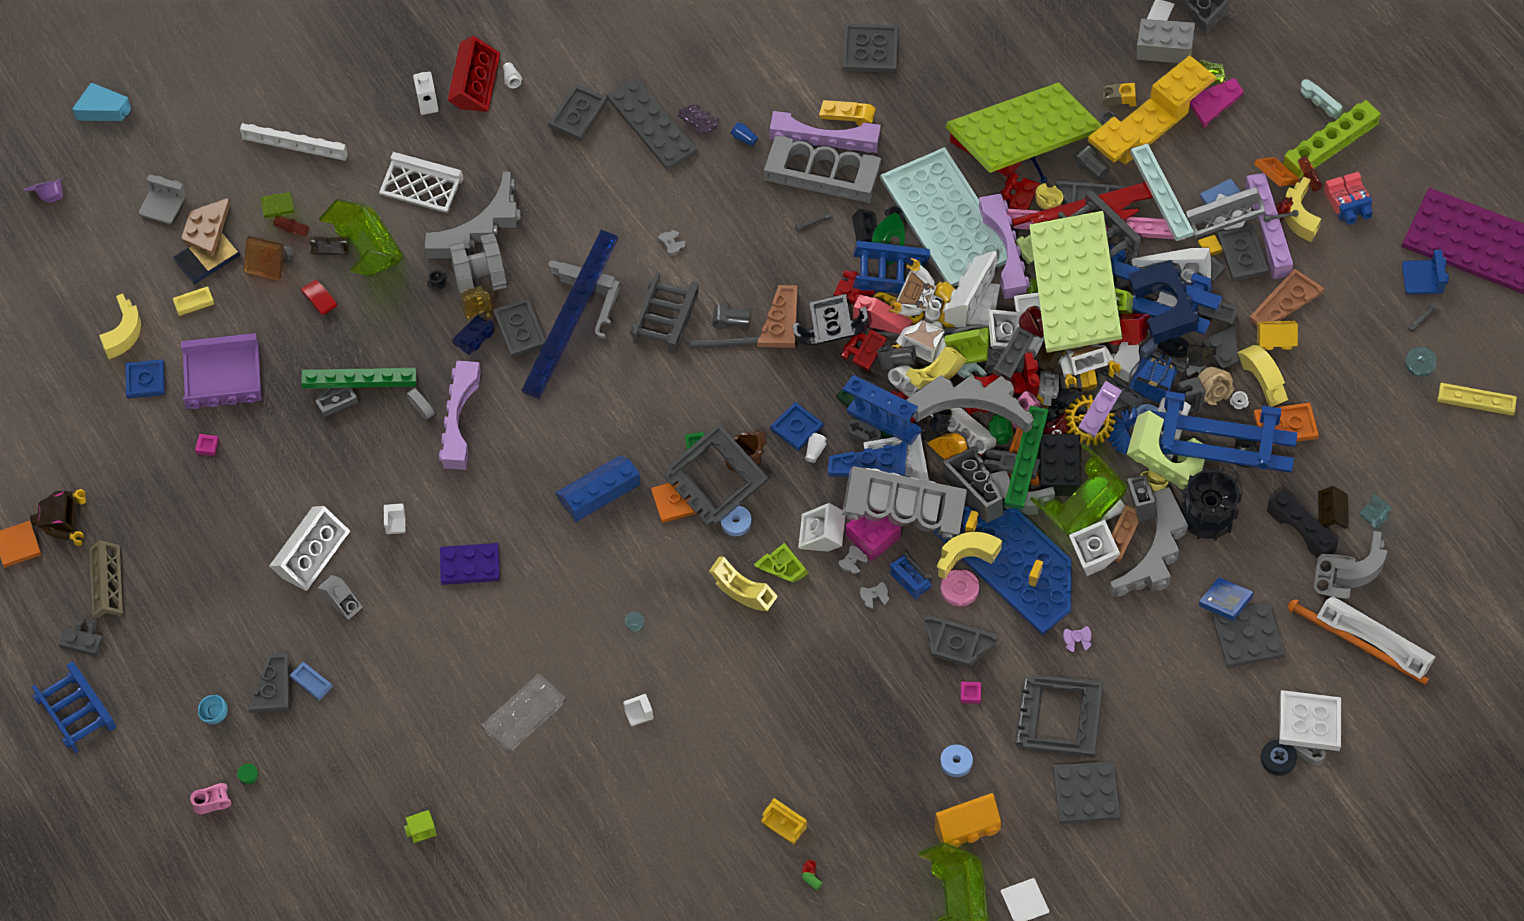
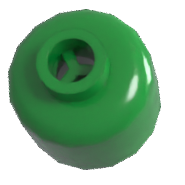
M1001 415L991 418V421L988 423V431L996 438L997 444H1007L1014 436L1012 421Z

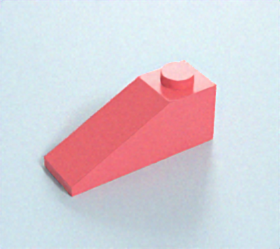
M859 295L853 307V320L859 316V308L866 307L869 320L868 327L901 334L905 327L912 326L913 321L908 317L889 312L888 309L893 310V308L876 298Z

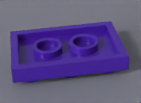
M498 543L440 547L441 585L500 581Z

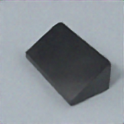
M858 209L852 216L856 242H872V236L877 227L875 213Z

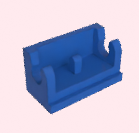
M903 555L890 564L889 574L916 600L929 590L932 585L928 579L925 580L908 563L907 558Z

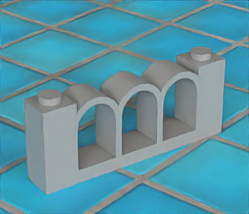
M775 135L764 169V180L871 203L881 170V158L865 154L862 158L855 152H844L838 155L836 150L828 146L818 147L814 150L807 142H793V139L786 136ZM803 154L809 158L805 173L787 169L789 161L794 155ZM829 160L834 164L830 178L812 174L814 165L818 161ZM846 165L857 167L859 170L855 183L836 180L840 168Z
M853 466L849 471L842 515L847 516V519L858 520V518L861 519L864 516L871 521H880L887 516L892 524L899 527H905L914 521L918 529L924 532L937 530V534L942 535L943 539L951 540L960 534L967 489ZM870 482L890 486L886 510L882 514L871 512L867 506ZM897 487L916 491L913 514L909 519H901L894 512L893 505ZM923 493L943 497L939 521L935 525L925 523L920 516Z

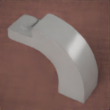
M1007 471L990 474L992 482H994L1002 497L1003 508L1009 510L1011 507L1004 506L1010 483ZM1053 487L1028 492L1024 510H1018L1023 515L1038 514L1039 506L1045 507L1054 503L1055 492Z
M1373 532L1369 556L1362 561L1355 562L1353 570L1336 568L1334 583L1355 588L1368 584L1378 576L1387 555V550H1383L1384 540H1381L1382 532Z

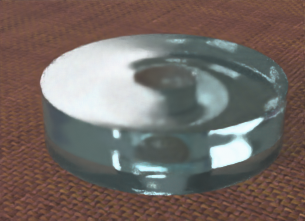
M1425 347L1411 349L1405 360L1407 370L1419 377L1430 375L1437 363L1435 354Z

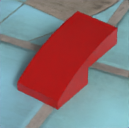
M316 279L301 288L302 294L311 301L313 307L321 315L337 307V303Z

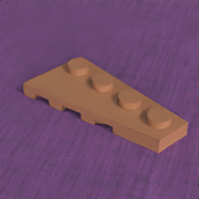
M1294 268L1250 316L1249 321L1256 326L1257 322L1280 321L1324 293L1325 288Z
M797 285L778 286L771 310L768 312L766 323L762 328V334L758 339L757 347L795 348L793 324L796 323Z

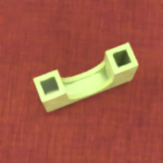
M1150 410L1138 415L1126 455L1148 467L1150 471L1161 475L1165 480L1174 483L1180 489H1186L1189 476H1194L1202 471L1205 459L1178 455L1176 463L1169 461L1163 455L1159 446V436L1164 419ZM1192 438V439H1190V440L1187 441V442H1193V443L1203 444V443L1199 442L1198 440H1196L1195 438Z

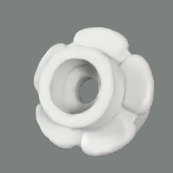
M1242 391L1235 392L1232 398H1230V404L1235 409L1246 408L1249 404L1246 393Z

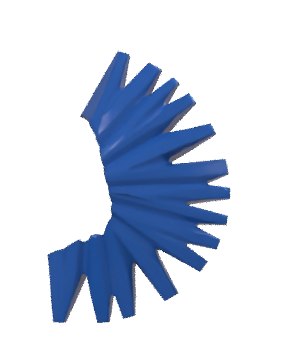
M1133 407L1131 414L1128 409L1125 410V414L1122 411V419L1115 416L1114 418L1118 423L1111 425L1114 430L1109 432L1110 437L1108 441L1113 442L1112 447L1117 446L1115 450L1119 451V453L1126 454L1132 437L1129 428L1136 422L1138 416L1136 407Z

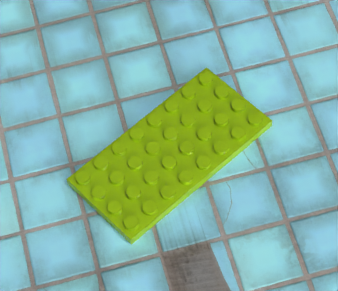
M1059 82L948 121L946 124V128L989 173L1089 137L1102 126Z

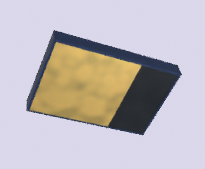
M222 232L214 256L209 255L208 251L203 249L200 251L195 249L194 246H190L175 255L173 259L195 285L239 257L240 253Z

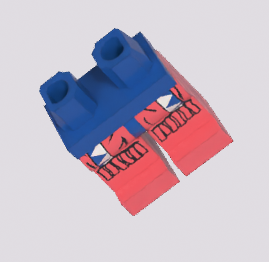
M1359 172L1345 175L1343 179L1338 177L1326 181L1324 193L1334 211L1338 214L1339 220L1344 219L1347 225H1350L1357 221L1356 215L1361 214L1364 220L1372 218V199L1361 182Z

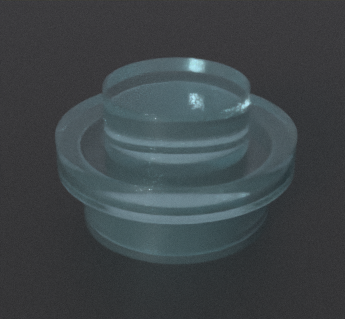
M631 612L625 617V625L632 631H638L644 625V617L639 612Z

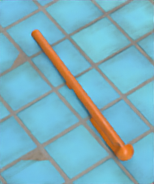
M1294 599L1289 602L1288 610L1290 613L1296 612L1424 685L1428 682L1429 678L1423 676L1421 679L1404 670L1389 655L1354 635L1334 628L1318 619L1317 614L1299 605V600Z

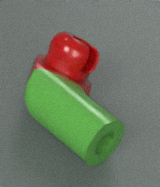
M807 860L802 867V878L817 891L823 883L815 877L816 863L813 860Z

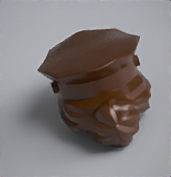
M756 430L752 433L744 431L736 435L733 439L758 466L762 461L760 456L763 454V447L767 443L765 433ZM725 460L726 465H727V468L730 469V470H732V471H734V472H736V471L730 466V464Z

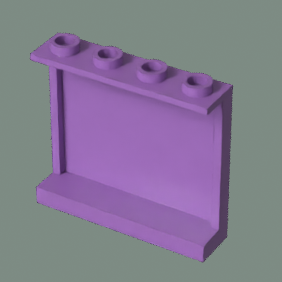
M256 333L181 341L185 392L183 401L186 409H198L199 407L207 406L216 407L225 404L235 405L243 402L253 403L262 400L259 342Z

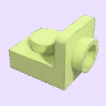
M1031 235L1025 238L1023 236L1019 237L1015 244L1020 247L1023 259L1027 264H1030L1034 261Z

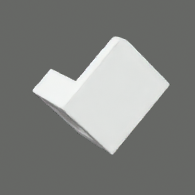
M403 504L384 505V527L386 534L406 532Z
M646 694L623 702L624 711L630 726L653 719V710Z

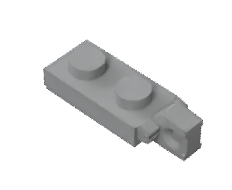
M1040 371L1039 396L1044 397L1043 405L1051 406L1052 398L1057 399L1059 374L1053 373L1051 375Z

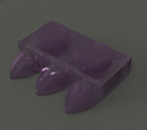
M689 105L679 110L677 116L685 123L695 127L700 133L707 134L715 130L719 123V118H709V111H699V105Z

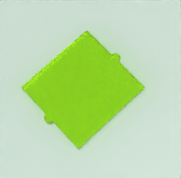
M290 192L260 197L264 218L280 217L281 215L294 213Z

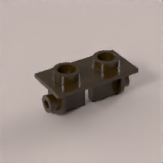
M344 236L330 238L310 237L311 254L347 255L349 238H344Z

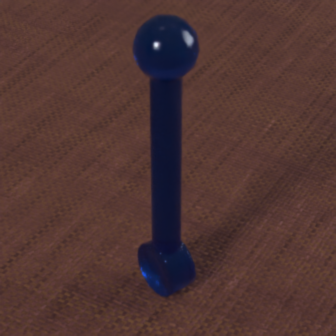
M1036 156L1029 158V160L1033 161L1041 177L1040 181L1046 183L1047 177L1043 175L1035 159Z

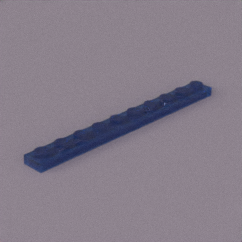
M604 230L600 231L522 388V393L540 399L619 239L617 235Z

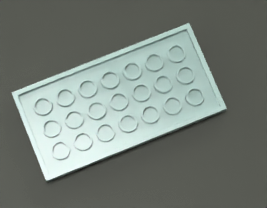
M945 147L880 175L882 183L896 205L901 208L903 216L924 249H930L929 257L945 282H949L953 287L957 286L961 276L966 274L967 265L969 262H973L975 256L995 251L997 252L996 268L1006 264L1007 254L1003 242L989 226L983 223L979 210V199Z

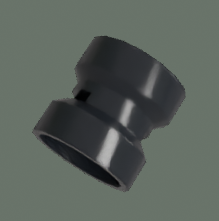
M950 409L934 413V417L930 420V428L938 432L947 431L949 427L948 420L952 416Z

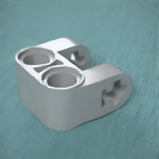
M1320 555L1316 561L1313 579L1315 591L1327 596L1349 598L1350 586L1333 583L1335 568L1353 570L1356 559L1343 555ZM1323 561H1329L1331 566L1329 568H1322L1320 564ZM1320 580L1328 582L1325 587H1319L1317 583Z

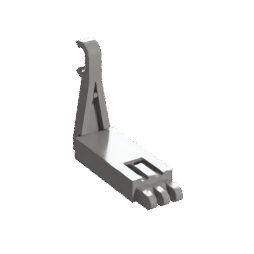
M550 261L551 273L559 276L562 283L607 295L595 328L596 336L599 339H606L605 334L600 333V330L604 324L612 325L609 317L621 291L620 282L616 281L613 276L563 262Z

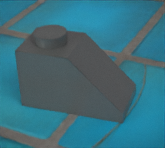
M1142 475L1127 479L1138 522L1157 518L1156 504L1147 476Z

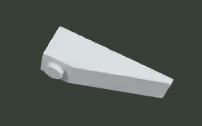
M1189 248L1132 258V266L1140 269H1146L1171 260L1173 265L1179 269L1180 282L1184 281L1185 284L1190 286L1193 273L1211 279L1209 248Z

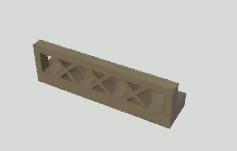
M99 540L89 548L92 617L98 619L105 613L118 616L123 614L120 545ZM106 548L113 550V558L108 555ZM108 564L114 569L115 574L113 576L107 570ZM109 581L115 586L114 593L108 587ZM110 598L116 604V608L109 607Z

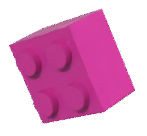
M870 510L871 512H873V513H875V514H882L881 512H876V511ZM863 516L861 519L851 520L846 524V536L873 561L901 539V527L892 524L887 516L880 521H871Z

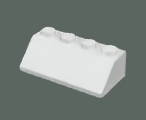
M992 251L975 256L973 262H969L965 276H961L959 280V287L957 290L954 289L951 294L950 303L947 302L944 306L945 322L958 327L968 325L995 277L997 252Z
M870 469V470H875V471L883 472V471H880L879 469ZM870 482L867 496L869 510L885 512L890 486ZM896 488L893 507L898 517L907 519L912 517L916 491ZM923 493L920 516L925 523L936 524L941 496Z
M325 506L312 507L269 567L282 579L307 591L350 530Z

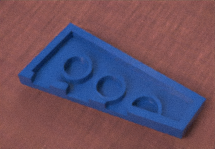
M905 441L900 442L901 444L891 446L889 444L884 445L883 448L873 450L868 448L857 453L852 451L829 456L828 476L849 477V471L853 466L865 469H879L883 472L897 473L900 476H905L908 443Z

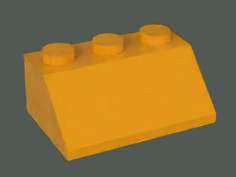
M993 793L937 812L935 815V832L943 850H953L963 843H973L985 835H995L1001 828V820Z

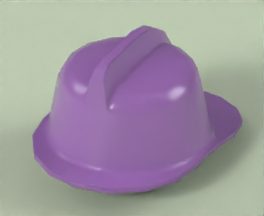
M63 178L31 185L24 188V191L34 190L42 201L48 203L55 202L63 197L60 181Z

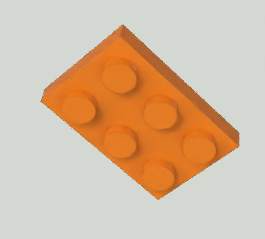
M1310 403L1276 407L1282 409L1279 425H1275V429L1297 432L1296 442L1318 439L1319 434ZM1262 409L1254 410L1253 413L1256 426L1263 427V423H1260Z

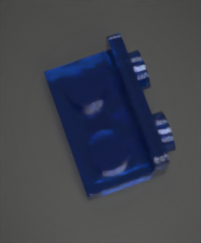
M477 315L452 339L453 344L468 355L473 351H477L481 343L493 335V321L489 320L486 322Z

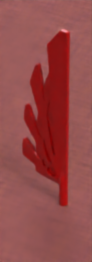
M1146 182L1097 195L1123 221L1139 211V209L1122 210L1132 202L1153 198ZM1086 199L1011 219L1012 226L1027 222L1035 224L1057 220L1058 213L1060 212L1069 217L1085 206Z

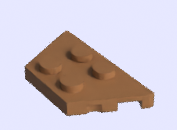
M229 199L190 211L181 237L183 243L194 246L195 249L200 251L202 249L208 251L209 255L214 256L231 203Z

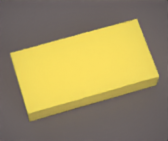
M208 286L173 298L179 316L214 305Z

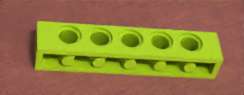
M1367 100L1361 104H1356L1351 111L1343 113L1339 119L1328 123L1323 130L1315 132L1310 139L1302 141L1294 150H1289L1284 155L1283 164L1299 178L1303 177L1377 126L1381 113Z

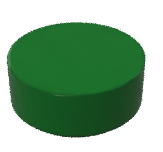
M244 764L239 767L237 776L242 784L250 785L258 779V771L254 765Z

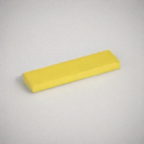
M1440 383L1437 402L1514 416L1517 396Z

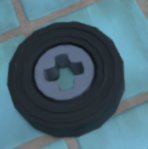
M1279 740L1268 742L1263 747L1260 755L1261 764L1264 769L1276 776L1290 773L1295 768L1297 762V752L1292 745L1279 744ZM1276 754L1279 756H1283L1282 761L1280 759H1275Z

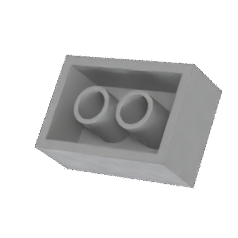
M1141 19L1137 42V60L1180 63L1189 55L1192 57L1195 23Z

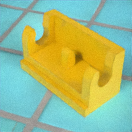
M773 798L762 814L764 817L761 823L793 845L807 829V820L775 798Z

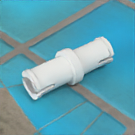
M932 300L929 303V307L925 311V322L932 324L940 317L941 303L938 300Z

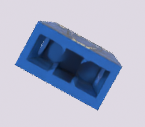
M1162 354L1159 360L1149 358L1135 378L1134 389L1159 399L1164 398L1166 391L1171 390L1175 366L1170 364L1172 358L1167 354Z

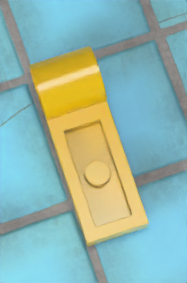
M823 100L819 116L820 119L856 121L858 126H862L863 123L872 124L876 108L870 104Z

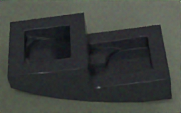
M1069 388L1059 389L1057 399L1052 398L1051 406L1049 407L1057 404L1062 410L1069 406L1081 393L1078 390Z

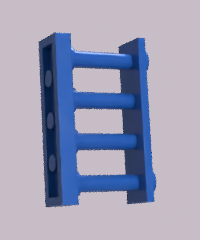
M857 241L853 250V257L860 258V276L856 275L853 288L900 294L905 283L904 263L913 264L911 260L913 258L918 260L921 266L926 265L930 256V249ZM868 259L879 260V278L868 277ZM886 261L897 262V280L886 279Z
M852 375L843 387V391L854 396V400L847 408V414L903 442L907 441L909 445H912L921 433V427L910 422L918 406L855 375Z
M72 661L66 665L69 670L66 677L42 692L39 691L36 685H33L34 694L32 696L38 705H43L64 736L62 741L67 749L72 748L77 753L78 749L75 742L101 726L102 728L106 726L109 732L117 727L104 705ZM70 683H77L79 686L76 688L77 691L51 707L49 706L45 698ZM80 697L88 699L89 702L86 703V706L62 721L55 715L56 712ZM96 711L99 715L96 717L97 720L71 736L65 729V727L90 712L94 713Z

